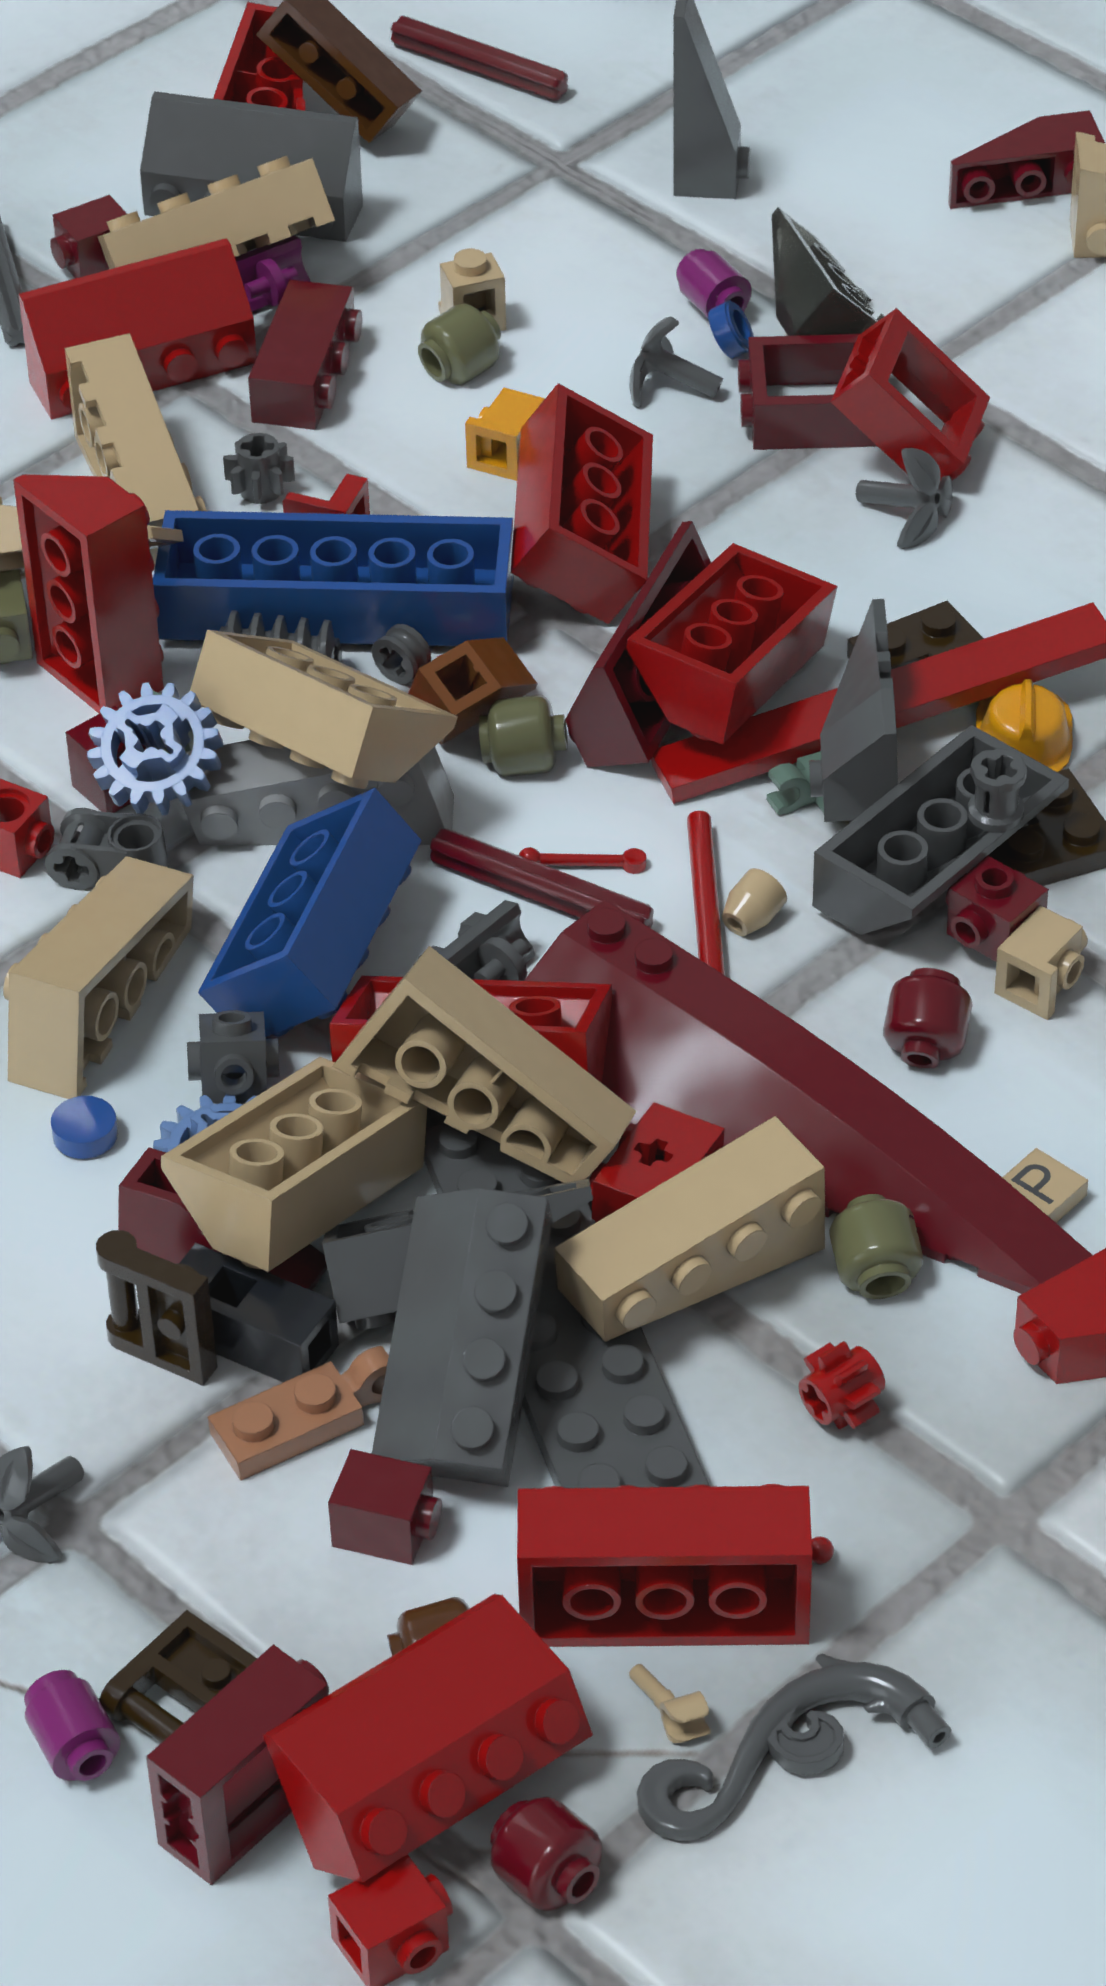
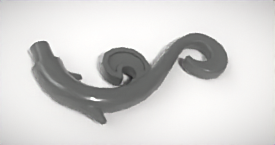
M821 1653L817 1655L815 1660L822 1668L812 1670L787 1683L765 1702L750 1721L723 1786L712 1804L691 1812L681 1811L673 1805L670 1798L675 1791L682 1787L697 1786L706 1791L711 1790L713 1787V1772L696 1761L668 1759L653 1765L641 1778L636 1791L639 1815L648 1828L663 1838L676 1841H695L711 1834L729 1817L742 1799L754 1774L768 1752L786 1771L799 1775L817 1774L833 1767L843 1755L844 1730L833 1715L823 1711L811 1710L819 1705L836 1701L867 1703L864 1706L866 1712L889 1714L900 1727L904 1729L912 1728L931 1749L939 1747L949 1738L951 1728L935 1711L936 1702L934 1697L910 1676L889 1666L867 1662H850ZM809 1711L806 1714V1723L809 1730L804 1733L793 1731L791 1727L797 1718Z

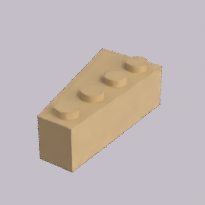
M130 333L65 348L75 438L93 476L109 477L127 492L138 495L148 510L150 517L148 525L162 527L165 510L207 511L202 497H194L188 469L185 463H181L171 434L166 427ZM158 548L150 549V553L154 560V565L156 563Z

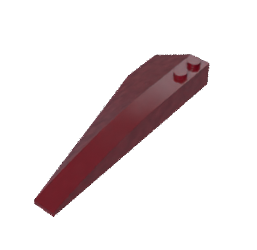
M605 899L563 930L524 980L612 984V1004L603 1080L601 1083L636 1110L630 1123L637 1124L653 1102L725 1128L724 1146L776 1116L825 1167V1217L829 1218L834 1211L841 1213L847 1208L850 1201L862 1195L878 1194L884 1196L885 1199L900 1202L913 1213L923 1256L941 1263H945L947 1259L960 1260L977 1267V1276L979 1278L1020 1294L1092 1256L1088 1250L998 1173L872 1075L761 998Z

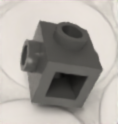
M228 1010L219 1013L199 1014L200 1041L187 1042L188 1081L201 1080L202 1096L207 1095L213 1103L219 1104L223 1103V1098L226 1094L235 1095L237 1104H245L252 1096H258L267 1090V1078L280 1077L278 1038H265L264 1011L244 1012Z

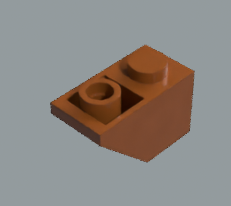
M504 637L466 640L420 667L408 694L458 716L455 728L439 742L442 745L479 723V716L488 715V710L495 700L523 697L536 689L538 683Z

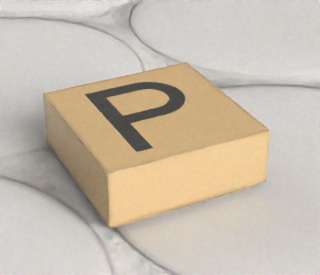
M1035 1148L1002 1177L1056 1223L1087 1196L1088 1179L1038 1148Z

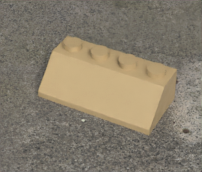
M207 630L190 691L197 695L202 707L210 708L217 724L236 729L246 727L250 729L248 737L250 740L273 748L282 749L285 746L291 749L289 756L291 760L314 768L323 769L326 766L333 770L331 779L360 789H366L369 781L390 783L398 781L455 728L458 718L456 715L293 640Z
M318 1057L162 1155L161 1169L214 1250L240 1260L247 1267L269 1272L423 1167L427 1106L413 1099L408 1104H405L383 1093L385 1085L357 1072L355 1077H352L332 1067L335 1062Z

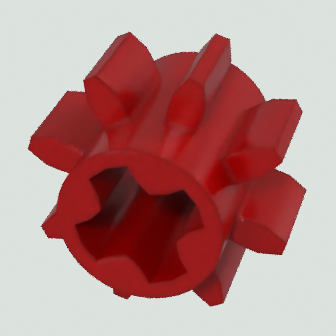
M844 1341L836 1346L830 1342L803 1359L812 1373L800 1380L798 1386L799 1394L804 1406L816 1421L823 1425L835 1422L836 1427L840 1430L847 1425L855 1429L880 1413L873 1398L881 1394L885 1389V1378L880 1365L865 1348L856 1346L850 1350Z

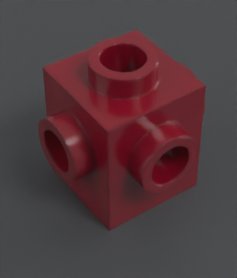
M987 856L949 887L946 894V904L948 905L947 935L958 940L965 947L972 948L997 962L998 947L1040 905L1047 908L1049 889L1026 877L1023 873L1013 870L994 858Z

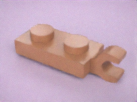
M383 1346L370 1348L358 1355L348 1370L341 1375L331 1361L207 1416L210 1434L240 1481L364 1425L362 1407L381 1402L389 1355Z

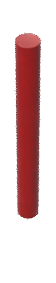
M694 811L687 817L698 959L725 975L711 816L705 811Z

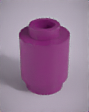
M696 249L684 256L677 267L676 278L681 293L706 317H708L710 309L726 301L736 303L743 312L746 310L752 295L751 284L719 253L705 249Z
M56 1670L37 1679L29 1687L24 1697L26 1706L25 1721L54 1774L60 1779L69 1781H87L103 1774L117 1755L121 1739L90 1683L82 1678H78L70 1670Z

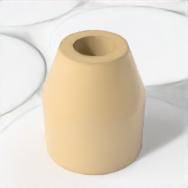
M757 868L749 869L729 892L722 914L723 923L730 931L739 936H746L766 926L787 902L786 891L778 880L769 873Z

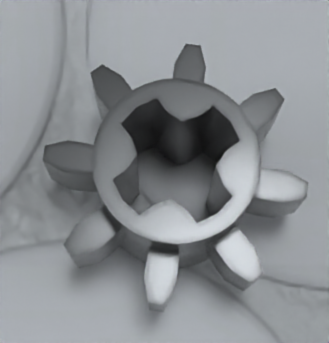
M248 434L235 442L236 455L223 456L225 480L231 481L232 494H241L242 498L248 502L255 504L272 502L284 494L283 482L295 481L294 457L287 455V443H278L277 439L269 434Z

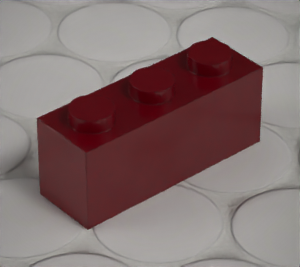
M289 280L248 377L251 421L253 423L311 430L317 429L324 409H331L334 404L337 376H344L346 374L349 363V346L351 342L357 343L361 335L362 311L354 309L352 286Z

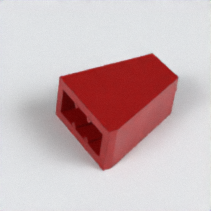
M1106 1248L1017 1296L1016 1321L1013 1332L1015 1345L1021 1356L1032 1365L1037 1364L1056 1384L1106 1377Z

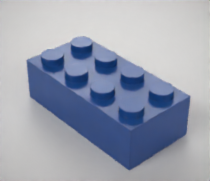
M376 788L286 827L198 991L200 996L216 1013L228 1010L244 1012L264 1011L265 1037L270 1035L280 1037L300 1023L315 1017L326 1019L339 1010L348 996L346 989L355 971L363 965L369 956L368 946L377 928L385 922L391 912L389 904L398 886L411 873L412 867L410 863L422 841Z

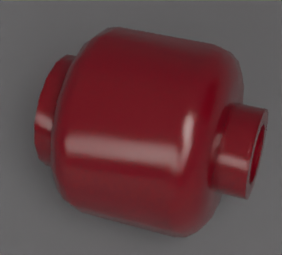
M936 968L915 969L911 971L910 976L898 980L892 987L883 1026V1036L887 1044L901 1054L900 1058L906 1064L917 1068H934L938 1066L939 1061L949 1060L961 1053L966 1043L973 1006L972 999L967 990L960 986V981L955 975Z
M549 1796L529 1801H518L505 1810L495 1823L490 1837L491 1866L496 1876L530 1906L542 1911L561 1909L569 1903L576 1904L583 1901L596 1887L600 1877V1869L598 1867L602 1856V1842L596 1830L562 1802Z

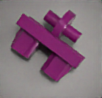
M293 235L235 257L251 311L269 304L271 306H278L289 280L310 282L302 261L300 237Z

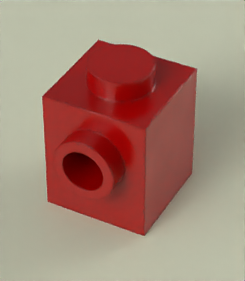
M408 1854L364 1883L353 1881L328 1895L332 1940L365 1986H385L405 1974L420 1973L434 1964L441 1954L449 1950L447 1917L453 1914L450 1898L440 1880L434 1874L424 1877Z

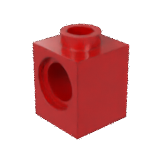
M0 779V871L21 878L37 859L43 858L49 852L54 842L55 830L51 823L49 800L46 795Z

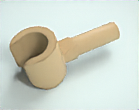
M637 1664L630 1670L629 1677L660 1710L666 1735L672 1743H683L711 1734L710 1728L704 1719L709 1714V1708L700 1691L675 1698L673 1693L667 1690L642 1664Z

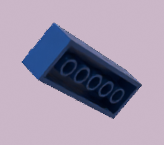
M165 510L162 527L182 530L184 542L158 547L153 574L154 597L159 607V616L157 617L159 639L204 640L207 630L219 631L222 626L226 625L231 611L235 610L240 614L242 628L248 629L254 613L262 614L266 631L272 630L278 615L285 616L288 633H295L301 617L308 618L311 635L315 636L318 635L324 620H331L335 638H339L340 643L374 644L375 641L385 636L387 631L396 624H406L414 628L423 636L428 645L458 646L466 640L504 637L508 642L514 575L510 573L513 518Z

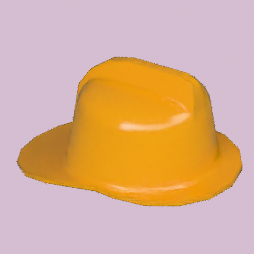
M1025 679L1022 684H1014L1001 690L995 696L980 700L976 711V727L1056 772L1063 770L1067 766L1073 742L1072 714L1069 705L1060 696L1042 686L1034 685L1031 679Z

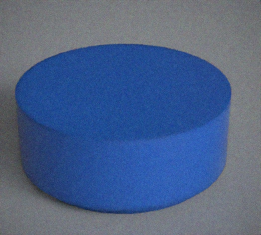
M726 301L710 309L708 313L710 328L724 354L731 359H735L747 353L748 337H754L742 309L732 301Z
M95 1096L70 1098L61 1103L51 1116L54 1145L66 1156L78 1159L97 1157L107 1152L117 1140L118 1129L115 1111L107 1101Z

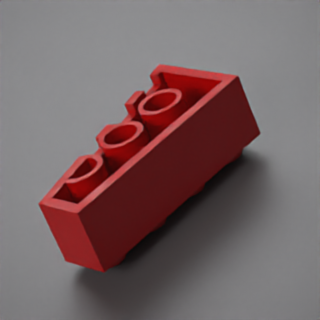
M247 2L213 99L306 111L305 99H303V80L256 35L278 7Z

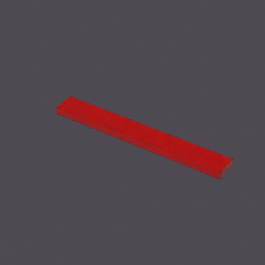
M1094 602L892 669L891 678L893 680L896 729L995 696L1009 686L1022 684L1025 679H1031L1034 683L1105 659L1106 620ZM838 688L752 716L723 745L715 741H706L692 736L659 747L651 758L652 767L672 803L675 804L767 773L777 765L796 763L797 758L821 751L820 734Z

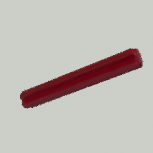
M400 16L397 22H393L391 26V41L397 46L551 100H559L568 90V75L565 71L407 16Z
M448 828L440 829L436 837L431 841L429 847L431 849L430 859L434 863L577 918H581L605 899L649 928L653 925L654 909L649 904Z

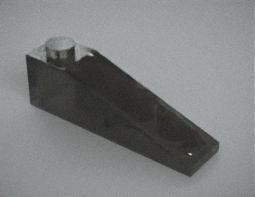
M779 207L771 215L776 318L787 336L861 334L885 316L881 313L877 319L872 317L875 312L869 305L872 299L844 274L846 270L815 235Z

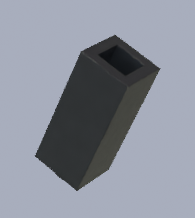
M197 1243L193 1245L180 1263L188 1265L199 1274L208 1277L217 1355L278 1381L285 1382L325 1364L339 1346L336 1300L261 1269L247 1267L239 1260Z

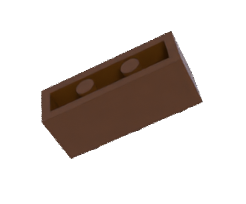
M283 0L256 34L339 115L358 117L359 135L368 143H371L393 127L422 92L410 78L329 0Z

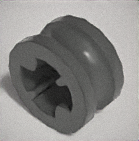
M396 624L387 631L385 636L374 642L372 657L375 665L389 680L398 684H407L415 678L420 667L431 661V651L426 640L414 628L406 624Z

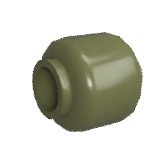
M469 304L455 305L429 321L421 330V342L418 346L419 359L433 379L439 382L447 380L457 385L466 384L491 368L499 359L500 346L498 340L501 338V331L496 320L488 312H480Z
M540 695L495 700L488 710V715L479 716V739L483 763H492L496 772L506 777L550 772L556 762V752L568 750L567 726L564 721L565 715H553L550 702L547 698Z
M878 1194L859 1196L848 1203L847 1208L835 1217L829 1228L840 1281L851 1290L860 1292L865 1298L885 1299L904 1292L909 1288L912 1279L917 1276L923 1266V1254L913 1213L900 1202L885 1199L884 1196Z

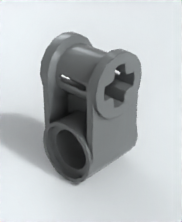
M75 808L66 813L60 826L61 840L59 844L50 849L45 858V868L48 875L58 884L74 890L93 889L102 876H107L126 856L170 868L163 827L155 817L147 814L102 812L89 808ZM83 825L82 831H77L78 827ZM79 865L84 866L82 871L78 873Z

